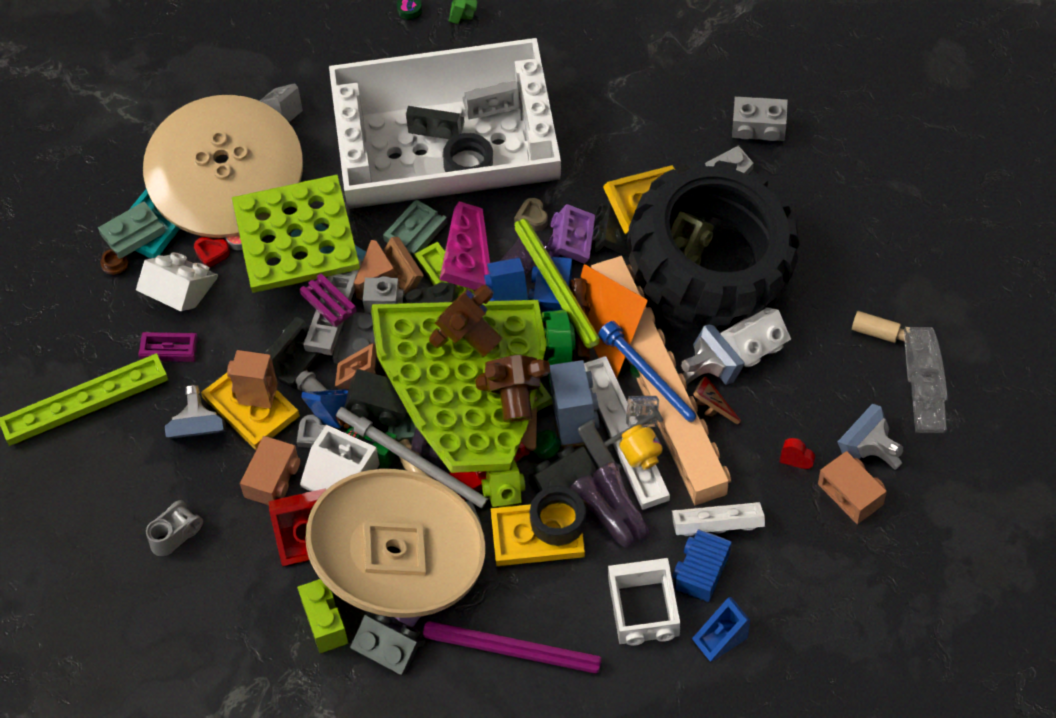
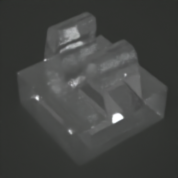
M657 396L628 397L626 416L628 427L653 413L652 405H656L657 409H659V399ZM657 418L644 424L643 427H657Z

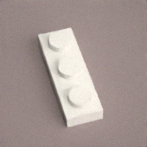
M760 502L672 511L676 535L693 536L696 535L698 529L705 532L723 533L727 530H753L756 527H765V516Z

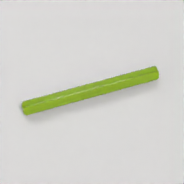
M525 218L516 221L515 231L563 310L567 311L568 318L585 347L592 348L599 344L598 334L529 221Z

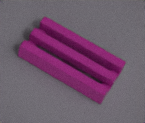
M322 274L317 276L318 280L308 282L309 286L307 288L305 286L300 288L301 295L334 327L357 312L356 306ZM321 286H322L325 290H327V291L346 309V311H345L341 306H339V305L321 288ZM315 291L340 316L336 317L312 293Z
M142 332L138 354L139 359L141 360L157 353L160 361L195 362L198 335L197 333ZM147 342H163L162 344H147ZM173 343H189V345L173 344Z

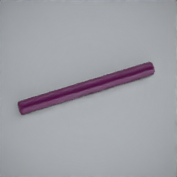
M431 621L427 622L424 626L423 637L426 639L595 674L599 672L601 667V657Z

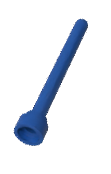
M615 321L606 323L598 333L599 338L606 345L616 346L688 422H693L696 419V413L624 339L623 329Z

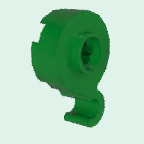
M567 311L542 312V321H546L547 327L544 328L546 338L544 358H549L548 362L550 365L572 362V351H575V332L573 324L569 323ZM549 373V374H548V380H549V388H550V392H551L550 373Z

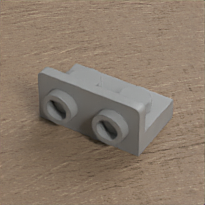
M516 81L464 92L463 103L469 120L519 108V94Z

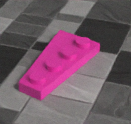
M459 201L453 211L440 280L476 290L485 284L484 275L488 274L487 263H490L483 208Z

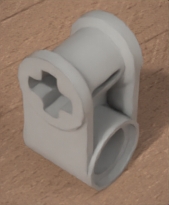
M183 500L174 502L164 513L150 522L146 528V536L151 551L157 556H168L200 530L203 525V519L199 515H194L190 512ZM160 536H166V537L163 538V539H160V540L157 539V538L160 537Z

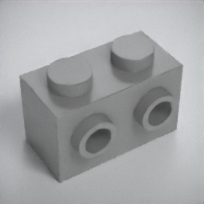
M735 96L732 138L784 141L788 100Z

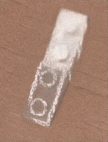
M905 327L908 382H911L915 433H944L947 430L944 404L947 400V388L936 334L933 327Z

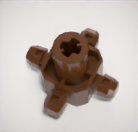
M487 284L478 287L474 291L475 295L468 289L465 290L437 318L435 324L439 328H436L429 338L430 343L434 347H442L449 341L448 337L454 343L463 337L482 357H485L502 340L503 337L483 318L487 312V308L483 303L487 304L494 294V291Z
M512 355L488 361L485 363V373L480 374L475 379L476 388L501 396L504 422L516 423L532 419L529 391L541 387L539 378L545 377L550 373V364L548 361L537 360V358L524 355Z

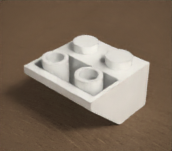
M171 253V255L167 256L158 255L156 258L144 260L136 290L179 311L193 309L199 304L217 280L218 274L209 271V267L204 264L187 261V257L179 253Z
M326 425L311 447L300 486L309 491L325 488L327 490L339 480L350 475L375 470L380 465L377 448Z

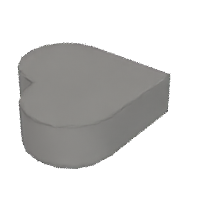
M307 415L301 419L297 436L298 447L311 448L324 429L325 425H322L321 420L315 415Z

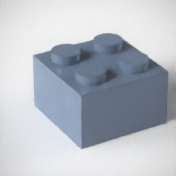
M583 360L550 365L552 405L561 446L584 442L578 433V428L581 425L594 419L595 428H599L597 411H594L598 410L596 392L593 393L592 389H590L593 388L592 373L585 370Z

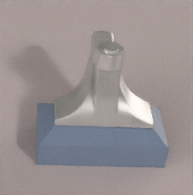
M705 325L693 344L695 356L682 361L681 367L685 371L683 376L686 385L705 373L716 375L727 385L735 381L745 363L714 325Z
M191 385L186 387L188 405L165 425L166 438L174 439L227 432L226 422L217 416L216 412L204 408L201 397L198 395L200 393L198 386Z
M872 404L838 440L842 454L847 451L853 458L856 457L859 460L861 457L876 455L886 461L894 470L902 464L899 456L902 455L903 446L888 438L889 426L881 406Z

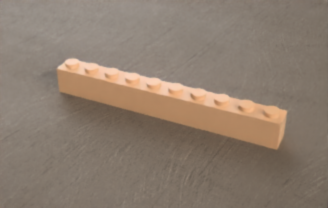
M622 256L591 265L592 269L645 298L641 286H636L634 283L635 276L631 265H626ZM645 306L630 346L696 413L698 411L694 397L688 396L686 392L685 378L682 373L678 374L675 369L676 361L671 351L667 352L664 346L665 337L662 330L656 329L654 325L655 317L652 309ZM639 371L640 377L637 378V382L651 412L653 413L651 406L656 405L664 419L663 422H658L657 418H655V421L694 505L696 506L727 495L728 483L731 482L730 473L727 467H722L719 462V450L715 442L710 443L707 436L709 432L704 419H699L696 413V419L693 422H688Z

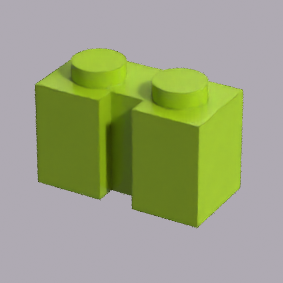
M321 579L298 586L300 598L319 653L321 654L348 644L346 632L331 590Z

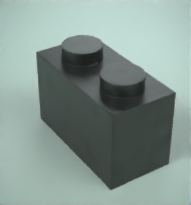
M356 370L350 382L344 408L360 418L363 416L379 421L385 426L399 427L407 410L390 379L364 370Z

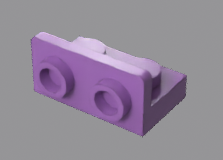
M568 204L559 213L556 212L551 221L553 234L547 246L550 250L549 256L559 257L562 255L585 264L590 257L595 215Z

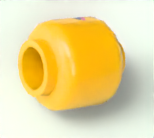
M640 424L630 428L621 435L623 439L619 446L631 467L642 466L643 470H646L659 462L657 457L662 453L663 449L652 428L643 427Z

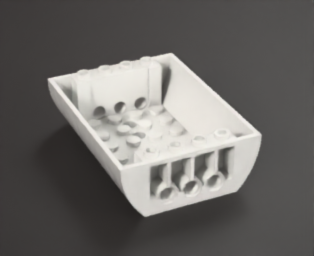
M537 38L329 66L343 184L348 209L560 179L561 160ZM516 81L519 94L518 109L468 119L463 103L464 92ZM408 106L460 113V116L464 117L465 120L462 133H475L483 136L490 142L493 148V166L416 176L413 166L414 159L417 157L443 158V148L450 139L408 133L406 120ZM496 139H502L505 141L503 144L500 145L492 143V141ZM417 150L427 151L424 155L415 154ZM462 151L455 155H473L478 159L479 164L484 161V157L474 151ZM393 153L401 154V157L397 159L389 158Z

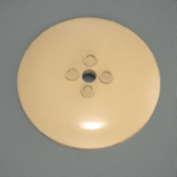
M237 95L205 97L177 109L155 130L146 148L143 162L145 186L157 210L168 221L182 230L214 238L239 236L232 197L300 183L303 172V155L300 142L289 122L278 111L267 104ZM219 155L229 157L225 163L219 164L215 162V158ZM261 213L257 216V219L261 221L267 220L271 215L269 213Z
M368 470L339 480L318 498L311 510L306 527L305 539L308 557L312 567L323 583L349 604L382 616L397 618L419 617L442 611L454 605L474 586L484 563V534L476 515L469 505L444 484L425 475L406 470ZM387 547H397L401 552L391 553L387 550Z

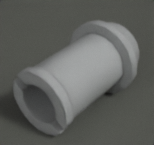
M303 371L296 378L295 382L300 391L327 390L315 378L316 375L313 372Z

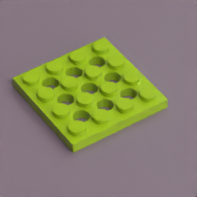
M338 175L232 197L252 293L317 279L319 274L328 277L360 269ZM315 201H320L324 203V205L319 209H313L310 207V205ZM288 207L297 208L294 214L287 215L283 213ZM261 213H269L271 215L267 220L261 221L257 219V216ZM321 223L329 225V228L325 231H317L315 229ZM294 229L303 231L298 237L288 235ZM266 235H273L276 237L275 240L270 243H264L261 241L262 238ZM324 246H332L335 248L334 251L329 254H324L320 252V250ZM301 251L308 254L302 260H297L293 257L297 252ZM277 257L281 259L280 263L275 266L267 264L270 258Z

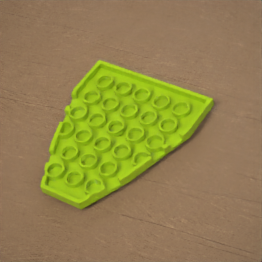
M538 300L489 301L487 304L483 303L487 308L483 318L503 337L485 357H482L463 337L456 343L448 337L449 341L439 348L434 347L430 343V335L436 328H439L435 324L437 318L453 302L372 304L371 314L377 357L413 423L450 472L510 470L530 420L516 423L504 422L501 396L477 389L475 379L480 374L485 373V363L488 361L512 355H524L537 358V360H543L546 338ZM537 389L529 391L531 410L533 409Z

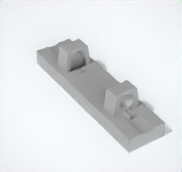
M358 259L359 265L361 266L362 259ZM359 270L328 276L327 279L351 301L355 291L354 281ZM323 289L339 306H341L346 311V309L327 290ZM320 298L319 301L336 317L340 316ZM316 310L304 342L305 351L332 355L343 322L334 327Z

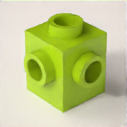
M513 460L510 470L486 471V479H482L484 497L489 496L493 507H509L513 504L521 503V491H525V480L523 474L519 473L515 460Z

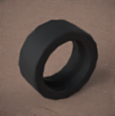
M475 133L455 135L447 141L443 148V168L445 172L493 166V148L490 142L481 135ZM462 151H474L484 157V161L472 167H464L454 162L453 156Z
M563 486L548 487L537 493L532 500L529 511L532 531L541 541L557 546L570 544L579 538L584 531L586 508L584 500L576 491ZM562 503L572 507L576 516L572 524L557 529L550 528L542 523L541 511L550 504Z

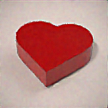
M201 237L194 243L196 255L209 268L225 260L230 254L229 245L224 239L212 240L209 237Z
M789 438L785 440L779 462L802 469L812 468L815 461L814 452L806 448V445L799 439Z

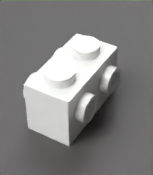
M767 307L720 333L743 360L745 367L759 363L762 356L781 350L783 344L791 340L779 310Z

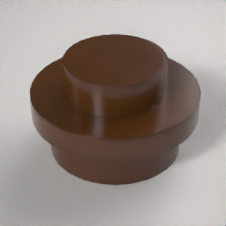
M109 249L102 255L100 264L105 273L115 275L127 268L128 259L127 256L119 259L117 254L112 249Z

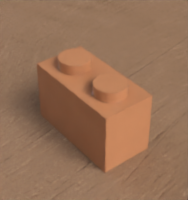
M237 350L234 361H230L228 364L227 376L231 378L232 392L236 394L238 404L271 409L278 387L271 356L269 354Z
M263 436L240 482L244 498L269 505L268 501L285 497L289 486L288 481L292 474H296L300 465V458H298L295 445Z
M847 451L820 470L818 485L856 524H859L884 505L887 491L883 483L878 478H873L865 470L863 463L858 458H853Z

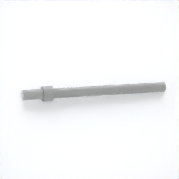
M344 407L338 410L336 417L354 427V432L362 437L368 436L478 507L483 508L488 498L372 426L373 422L363 416L360 418Z

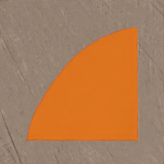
M584 264L581 278L587 280V303H590L588 320L597 334L606 323L615 321L623 329L624 339L630 345L648 300ZM599 338V344L593 346L599 358L607 357L617 378L625 356L616 346L606 345Z

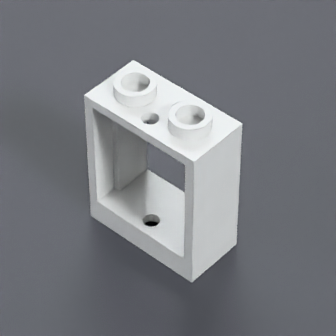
M668 558L608 566V580L619 644L627 643L634 646L648 640L669 641L680 635V619ZM662 583L669 621L625 626L619 589Z

